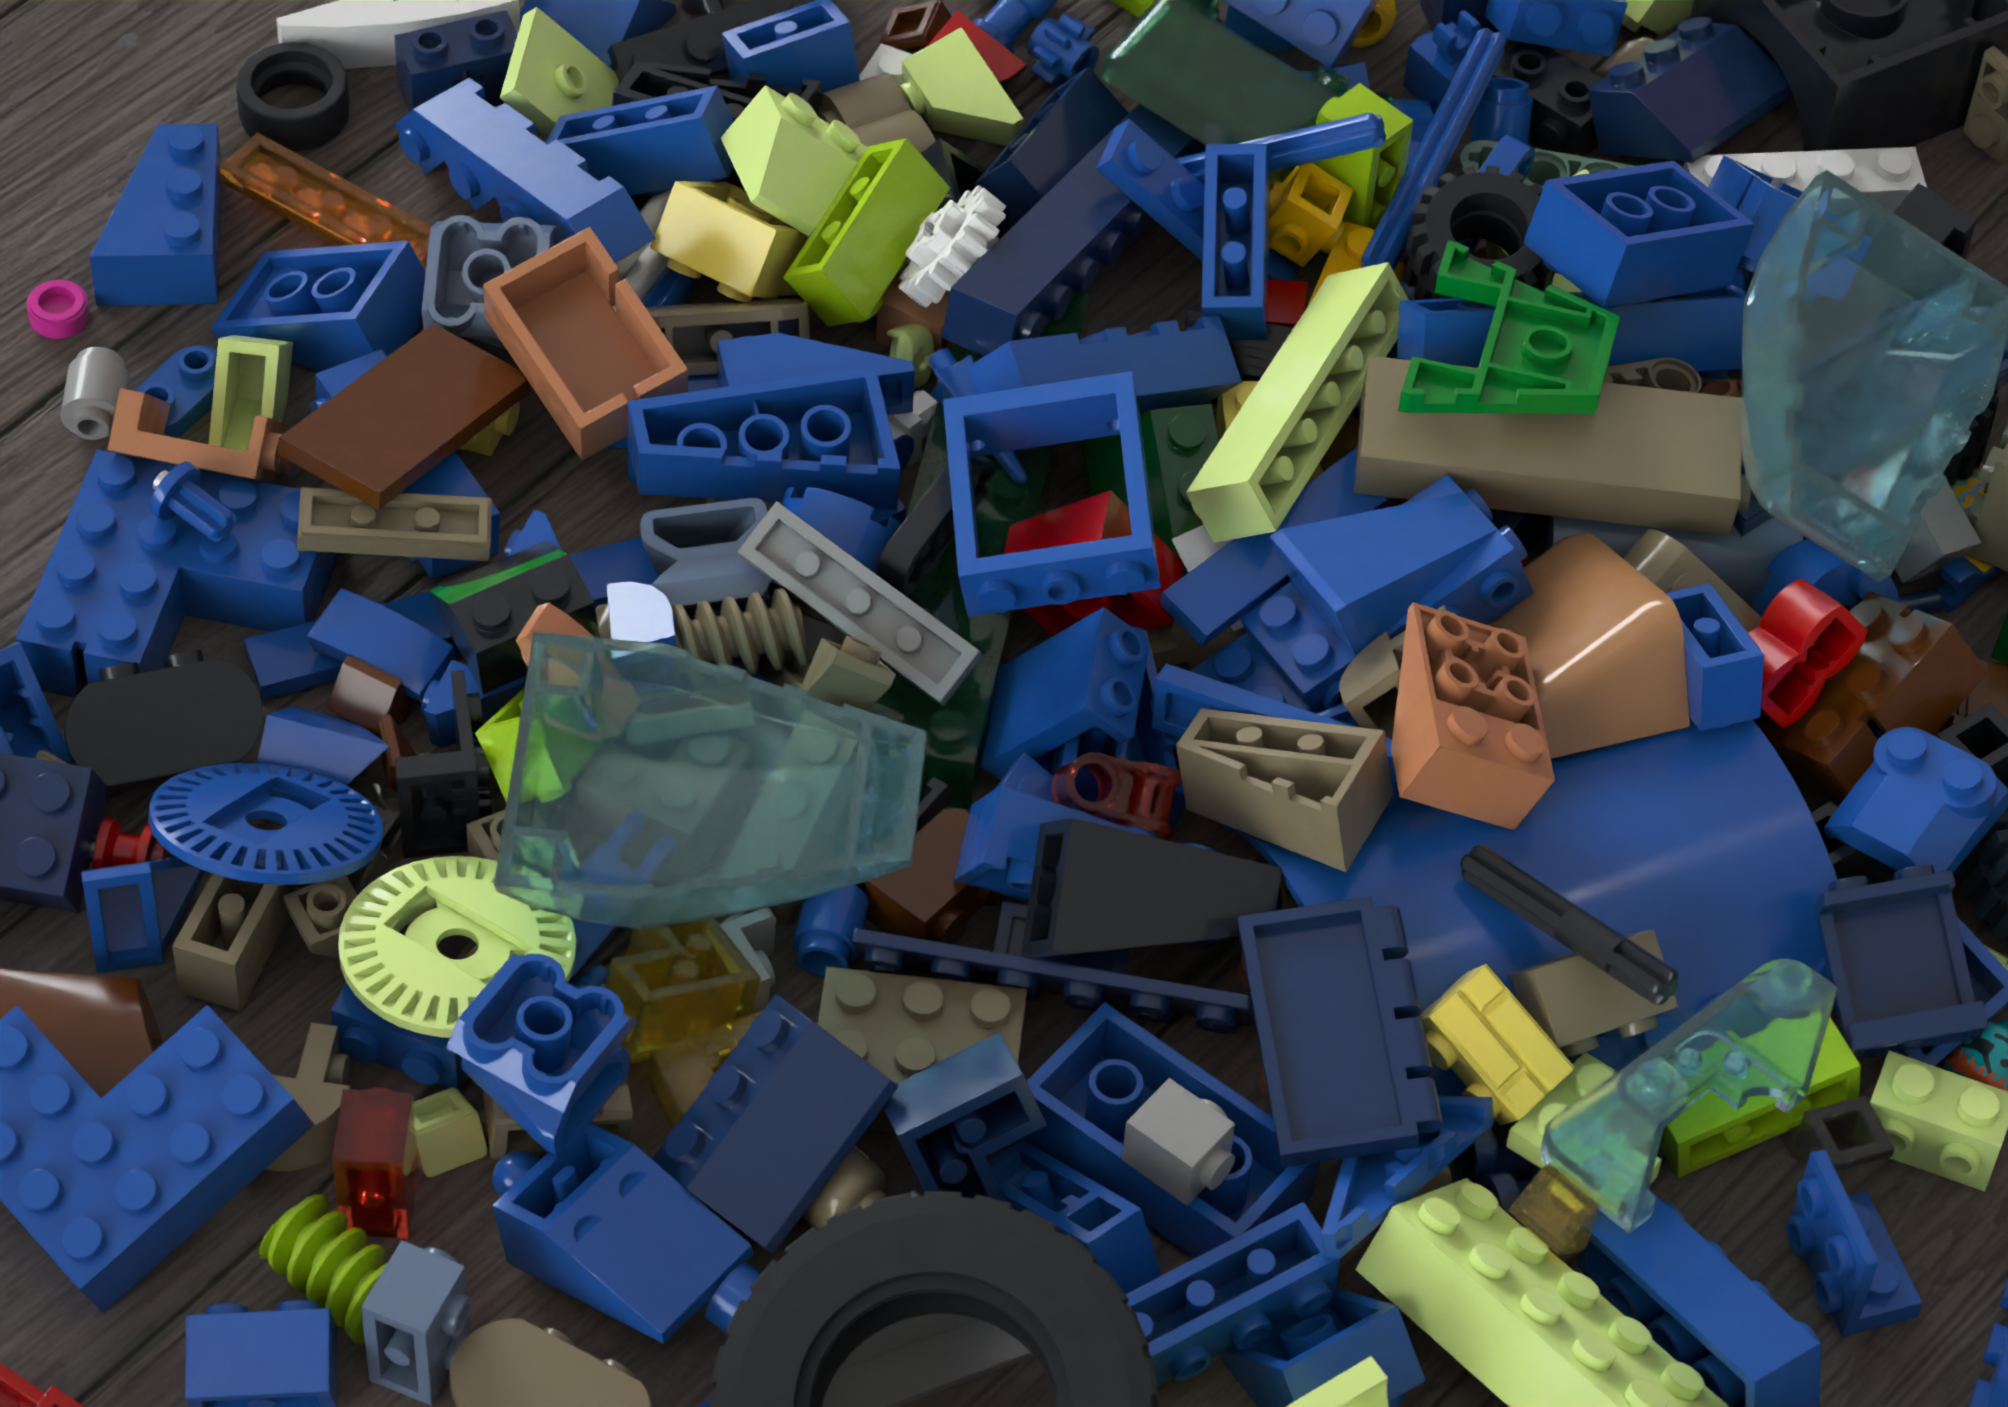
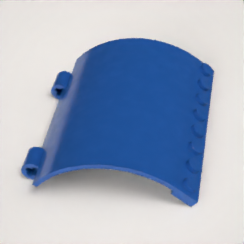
M1689 717L1690 727L1553 758L1551 763L1555 781L1515 830L1407 800L1399 796L1391 808H1385L1347 872L1221 823L1222 827L1234 831L1247 840L1270 865L1282 868L1281 880L1299 907L1372 897L1374 908L1384 906L1400 908L1409 953L1404 958L1411 961L1420 1005V1013L1415 1016L1416 1018L1469 970L1487 964L1517 999L1510 977L1511 973L1573 953L1572 950L1462 878L1460 862L1463 856L1469 854L1475 845L1488 847L1622 935L1654 929L1664 962L1678 972L1677 982L1679 987L1675 997L1679 1007L1657 1014L1660 1026L1649 1031L1621 1038L1618 1028L1598 1034L1597 1038L1600 1047L1587 1051L1591 1056L1628 1078L1650 1072L1669 1063H1676L1708 1052L1716 1044L1727 1038H1743L1769 1027L1775 1019L1785 1013L1792 1011L1804 1012L1820 1004L1826 1010L1835 1008L1814 905L1820 894L1829 892L1828 884L1838 879L1821 834L1795 781L1772 744L1753 720L1731 724L1725 728H1714L1700 732ZM1583 1053L1567 1058L1573 1064ZM1431 1061L1432 1073L1426 1077L1434 1079L1437 1095L1463 1096V1091L1468 1087L1451 1067L1443 1070ZM1494 1119L1493 1125L1499 1124V1123Z

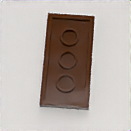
M432 323L281 435L278 442V455L379 510L528 395L531 385L518 368Z

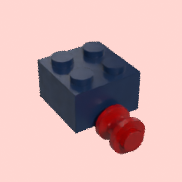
M0 753V900L80 913L84 895L81 872L90 868L91 861L92 869L171 858V853L157 841L151 832L149 824L146 825L140 836L122 833L119 820L106 817L98 831L107 785L92 768Z

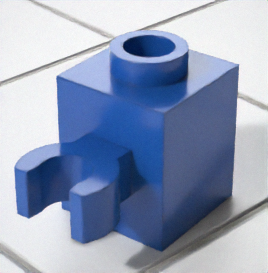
M1465 10L1459 13L1457 25L1454 22L1447 25L1441 22L1435 27L1434 32L1421 35L1409 45L1403 86L1418 100H1429L1434 114L1476 33L1481 30L1480 23Z

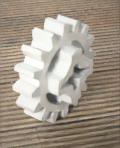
M978 185L972 192L967 190L958 203L950 199L942 209L936 213L932 211L919 226L920 230L914 242L906 250L905 256L908 257L906 263L909 266L899 276V279L902 280L898 286L899 289L924 308H927L932 301L935 304L939 303L947 290L950 292L951 287L999 241L997 234L1000 230L996 227L1006 216L1003 213L1006 205L988 190Z

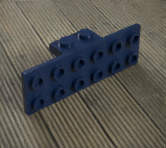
M1002 901L993 951L853 928L851 943L859 959L869 963L868 971L908 976L909 968L928 971L935 975L934 979L974 983V979L992 982L999 986L1027 989L1026 1000L1032 1001L1038 1000L1040 991L1062 994L1066 997L1064 1003L1066 1006L1094 1012L1104 1002L1120 1004L1131 1008V1017L1157 1023H1169L1171 1013L1195 1017L1197 1019L1196 1028L1221 1034H1235L1237 1025L1251 1026L1253 1008L1249 995L1127 975L1125 972L1129 949L1041 958L1021 956L1028 905Z

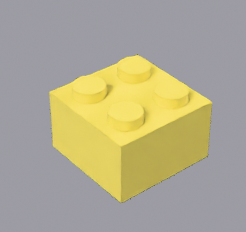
M675 181L654 235L656 239L652 241L650 249L669 257L667 266L670 269L685 276L698 279L704 274L719 282L717 290L720 293L741 302H749L753 297L777 299L778 296L799 295L783 277L809 236L752 204L745 190L728 182Z

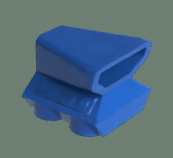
M512 954L458 1018L446 1049L462 1057V1070L544 1149L561 1157L568 1151L616 1089L626 1079L630 1070L629 1052L619 1045L639 1021L624 1014V1005L621 999L610 989L601 986H586L579 989L566 982L562 966L553 958L543 954H527L521 957Z

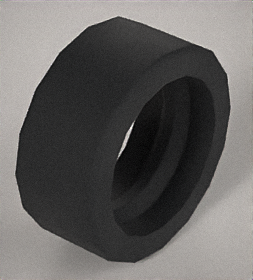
M283 42L264 47L247 58L238 71L236 93L239 119L246 133L261 145L279 151H304L319 147L339 135L348 121L349 91L347 73L341 61L324 48L304 42ZM288 84L308 85L320 89L326 94L325 97L313 105L298 109H281L268 105L260 99L272 89Z

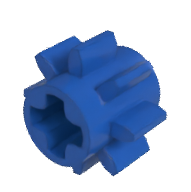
M1065 13L1061 15L1059 22L1053 18L1045 19L1036 27L1028 42V54L1037 59L1030 71L1050 85L1055 84L1059 87L1087 67L1093 70L1099 57V49L1089 41L1095 35L1096 30L1078 18H1072Z

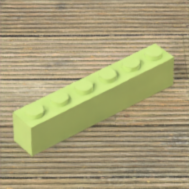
M1389 262L1327 276L1186 491L1194 512L1203 522L1214 543L1277 531L1361 398L1368 356L1386 357L1397 341L1400 301H1409Z

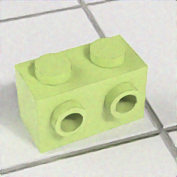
M1888 1051L1856 1147L1985 1192L2008 1129V1092Z

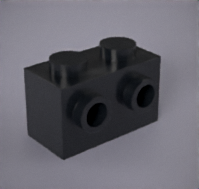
M1519 42L1500 60L1492 77L1514 78L1528 83V96L1533 98L1529 141L1539 146L1542 150L1586 157L1598 145L1587 89L1603 78L1548 46Z

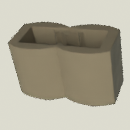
M886 72L823 93V109L818 114V117L829 124L833 120L844 123L859 137L861 143L867 147L907 138L922 153L936 142L926 122L915 110L911 109L898 83Z

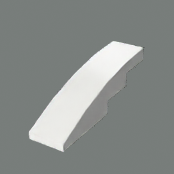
M338 0L276 18L278 42H304L324 48L341 61L344 69L396 65L394 35L507 10L518 35L520 28L519 0Z

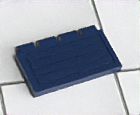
M1364 897L1238 916V931L1281 1168L1417 1148L1418 1135L1440 1130L1443 1127V1119L1435 1081L1432 1078L1426 1077L1432 1073V1065L1424 1025L1420 1018L1415 1017L1420 1013V1005L1410 960L1404 958L1409 953L1400 908L1396 906L1374 908L1372 897Z

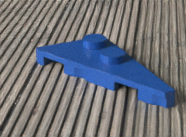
M1438 1096L1443 1127L1436 1132L1418 1135L1417 1148L1344 1158L1321 1233L1323 1256L1327 1258H1342L1385 1220L1392 1206L1407 1201L1490 1129L1494 1123L1492 1097Z

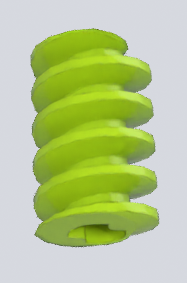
M313 1194L286 1211L269 1228L259 1247V1258L268 1260L275 1273L287 1277L292 1288L297 1292L306 1294L309 1301L318 1303L319 1309L329 1308L336 1325L344 1328L350 1340L354 1343L364 1344L362 1305L387 1263L384 1264L386 1252L379 1244H371L365 1247L367 1241L365 1231L359 1227H352L346 1230L348 1225L347 1216L342 1211L337 1210L328 1213L330 1205L328 1199L323 1194Z

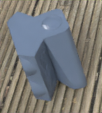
M457 215L451 216L444 221H437L430 228L422 301L424 329L434 323L458 337H468L506 349L485 318L483 284L553 247L556 225H539L534 220L525 217L512 218L504 223H479L470 216Z
M746 498L652 510L642 516L640 521L642 544L660 575L651 585L667 596L671 608L673 605L682 604L690 620H694L698 601L707 600L716 616H720L723 598L733 596L741 611L745 612L749 593L759 592L767 608H771L775 590L774 581L742 559L737 552L767 514L766 504L759 498Z

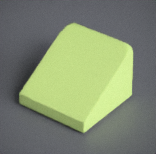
M457 1088L446 1089L393 1111L396 1122L420 1169L427 1177L437 1176L487 1155L488 1148L478 1112Z

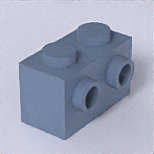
M401 1240L362 1305L369 1381L430 1406L433 1405L450 1376L451 1363L456 1350L465 1338L471 1334L469 1317L473 1306V1299L467 1296L465 1265L458 1263L447 1252L434 1247L422 1249Z

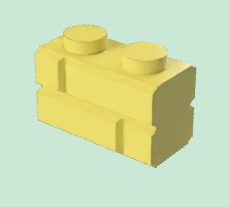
M1487 964L1469 970L1462 975L1439 999L1434 1001L1417 1017L1423 1021L1430 1060L1443 1070L1451 1067L1468 1087L1463 1091V1096L1492 1097L1494 1119L1500 1126L1518 1121L1524 1117L1575 1068Z

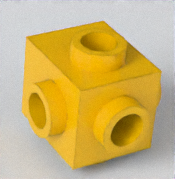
M1313 163L1296 166L1282 183L1276 179L1270 182L1269 247L1301 267H1304L1319 250L1328 253L1337 243L1345 228V222L1342 221L1354 189Z

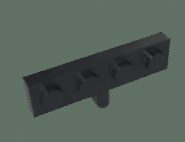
M681 0L682 9L686 13L695 15L702 12L703 16L611 44L607 52L619 83L636 61L711 69L710 78L729 72L722 32L815 0H752L726 9L722 0Z

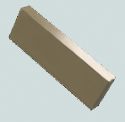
M301 487L297 551L489 561L492 498L400 493L381 509L377 510L341 489Z

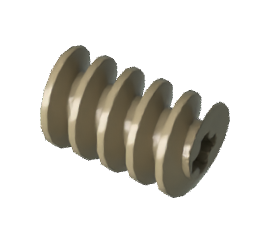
M784 588L774 590L771 608H767L759 592L749 593L745 612L741 611L733 596L723 598L720 616H716L707 600L698 601L694 620H690L682 604L672 606L677 649L675 662L680 684L685 666H690L699 683L706 682L709 663L711 662L716 663L724 678L732 677L736 658H741L749 674H757L760 655L762 654L767 655L775 671L782 670L787 650H792L801 667L808 666L807 644L798 599L796 604L793 605Z

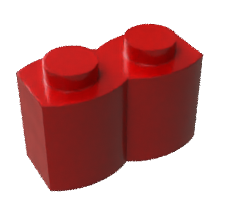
M1802 578L1786 586L1767 607L1759 627L1748 632L1764 654L1761 713L1782 728L1796 722L1811 708L1823 688L1825 679L1837 674L1850 663L1860 650L1868 632L1842 604Z

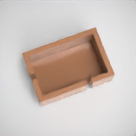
M590 227L483 284L486 320L582 461L628 436V401L688 392L687 367L628 281L624 279L619 282V268Z

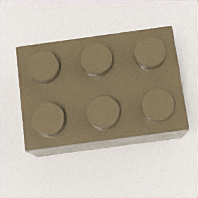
M826 966L818 1025L894 1083H898L999 1032L1019 1066L1027 989ZM884 1108L881 1109L867 1128V1130L895 1133Z

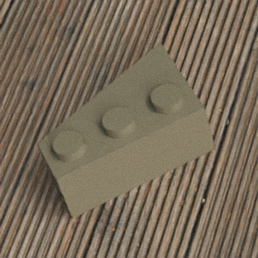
M1201 708L1176 744L1187 810L1344 872H1347L1393 797L1384 730Z

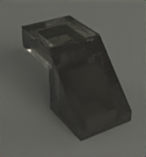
M1866 1095L1804 1111L1801 1125L1789 1128L1787 1132L1780 1134L1791 1158L1807 1164L1810 1153L1826 1150L1836 1172L1892 1157L1895 1149Z

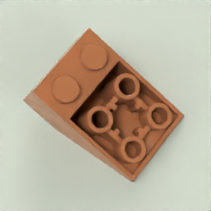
M1414 602L1410 605L1407 613L1391 744L1398 791L1401 798L1515 830L1552 785L1555 777L1526 637L1504 628H1495L1460 617L1449 611H1440Z

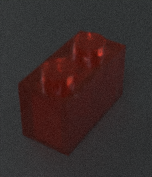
M381 1087L366 1090L343 1089L332 1157L337 1211H342L347 1216L348 1225L346 1230L352 1227H359L369 1237L409 1239L419 1170L413 1094L397 1093Z

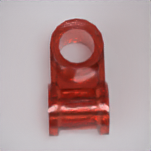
M1090 752L1069 761L1055 772L1051 782V796L1054 803L1086 812L1121 826L1147 829L1156 833L1159 839L1171 840L1174 828L1168 823L1175 788L1182 786L1180 771L1174 768L1154 763L1134 762L1102 753ZM1078 770H1086L1097 778L1099 796L1095 802H1089L1077 793L1075 776Z

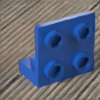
M1826 1150L1810 1153L1803 1178L1798 1182V1194L1791 1217H1788L1786 1221V1232L1794 1254L1798 1257L1804 1256L1813 1275L1814 1295L1820 1309L1825 1314L1831 1313L1842 1337L1917 1318L1922 1301L1868 1191L1848 1196Z

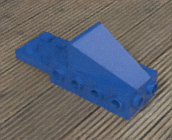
M1448 474L1429 487L1418 491L1410 500L1402 505L1280 529L1269 537L1291 582L1250 609L1240 618L1246 633L1193 668L1191 672L1313 713L1324 711L1343 703L1339 690L1341 677L1352 660L1368 644L1386 631L1391 638L1405 631L1408 608L1413 602L1434 609L1445 605L1449 612L1488 625L1534 593L1521 563L1528 556L1527 552L1510 527L1505 525L1498 530L1491 522L1494 519L1493 515L1476 490L1471 488L1464 493ZM1174 736L1176 744L1180 740V737Z

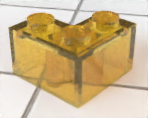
M696 895L638 906L627 954L624 957L612 959L605 988L610 989L619 996L624 1005V1014L639 1021L619 1045L628 1050L630 1063L740 1041L746 1034L761 977Z

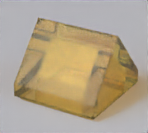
M1548 1163L1539 1171L1508 1211L1558 1255L1580 1253L1586 1248L1600 1207L1560 1171Z

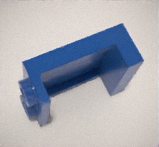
M1103 607L1001 666L981 767L1002 780L1013 763L1023 753H1026L1048 771L1053 749L1094 727L1101 729L1120 743L1133 738L1150 645L1147 637Z

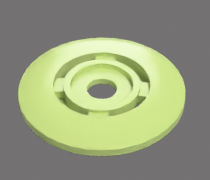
M445 856L414 861L397 867L366 886L353 900L344 915L339 931L338 953L340 967L347 984L354 995L368 1009L398 1027L419 1034L450 1038L458 1018L512 954L520 957L527 954L549 956L562 966L565 972V981L568 982L575 965L576 935L568 910L559 897L531 874L495 860L469 856ZM413 921L407 928L405 936L399 933L408 923ZM461 935L472 939L477 944L478 949L468 958L450 959L442 955L438 951L437 946L446 937Z

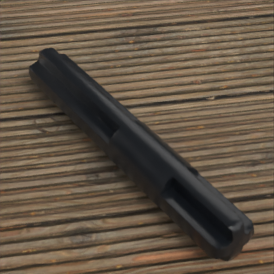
M1475 845L1469 854L1463 856L1460 866L1462 867L1461 876L1464 880L1655 1005H1663L1670 996L1676 993L1679 987L1677 970L1484 845Z

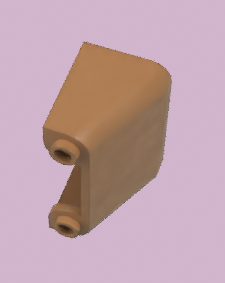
M1589 532L1564 537L1524 567L1534 593L1488 625L1495 628H1504L1526 637L1551 759L1690 727L1683 626L1675 603L1665 592L1594 534Z

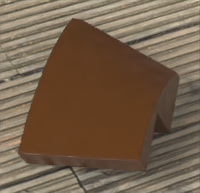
M0 968V1019L18 1005L101 1098L156 1051L155 1045L163 1043L140 979Z

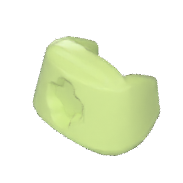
M914 323L888 330L887 336L893 338L889 357L912 361L915 370L914 388L922 387L927 383L932 370L928 362L929 358L934 354L932 333L928 328Z

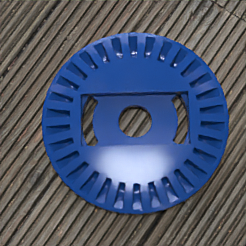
M225 763L192 769L163 783L155 791L149 804L148 824L151 832L167 851L182 861L207 872L254 883L276 885L308 884L332 880L351 874L374 859L380 850L383 837V822L378 811L360 793L341 782L321 774L276 764ZM256 819H268L276 821L284 827L278 830H262L249 825L247 822Z

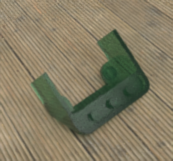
M1155 0L1108 51L1099 71L1100 77L1108 84L1205 145L1238 144L1315 126L1317 115L1323 105L1331 98H1339L1350 90L1348 88L1350 80L1340 72L1324 66H1319L1316 72L1297 71L1216 21L1219 15V10L1216 7L1218 0ZM1374 92L1389 104L1391 103L1392 96L1385 92ZM1296 166L1270 173V182L1276 179L1282 183Z

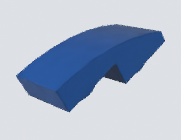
M342 588L306 635L315 652L344 661L347 656H354L401 679L405 696L421 702L429 684L434 679L439 680L451 660H454L457 656L454 646L418 623L377 602Z

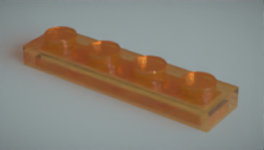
M258 132L220 166L222 184L336 246L409 241L426 271L431 225Z

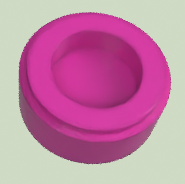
M67 280L44 282L35 287L27 298L26 304L30 326L41 336L52 339L71 337L83 330L89 321L90 313L86 292L74 282Z

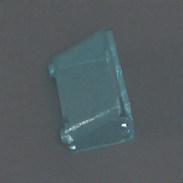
M1776 959L1763 964L1684 1018L1554 1115L1545 1126L1540 1155L1544 1165L1555 1176L1630 1234L1652 1217L1656 1197L1648 1190L1662 1133L1664 1127L1676 1119L1682 1112L1711 1090L1736 1110L1746 1104L1748 1097L1764 1095L1777 1098L1775 1106L1786 1113L1807 1097L1838 987L1800 961Z

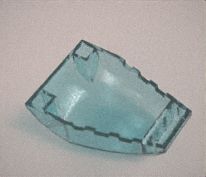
M1828 170L1815 176L1783 217L1759 259L1743 302L1741 450L1746 480L1759 504L1782 523L1880 582L1891 576L1923 520L1919 514L1927 500L1939 492L1946 479L1943 472L1953 455L1961 452L1972 434L1968 429L1975 416L1985 411L1993 397L2008 338V287Z
M533 632L494 887L496 892L536 909L586 922L644 929L700 921L793 902L859 884L912 866L928 741L927 731L847 704H843V707L813 698L809 691L785 683L783 687L750 677L746 670L722 662L718 666L691 657L689 651L669 644Z

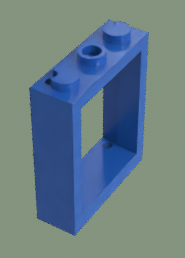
M1132 371L943 399L958 576L968 617L996 612L1001 614L1010 610L1050 604L1063 605L1077 600L1111 595H1127V593L1161 588L1141 418ZM1120 435L1132 535L980 558L970 457Z

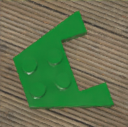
M1448 240L1437 274L1434 293L1494 306L1496 309L1478 369L1474 370L1412 356L1402 387L1398 411L1405 413L1596 414L1617 335L1620 316L1552 285H1549L1545 292L1515 279L1517 269L1500 261L1494 262L1492 268L1468 258L1469 247Z

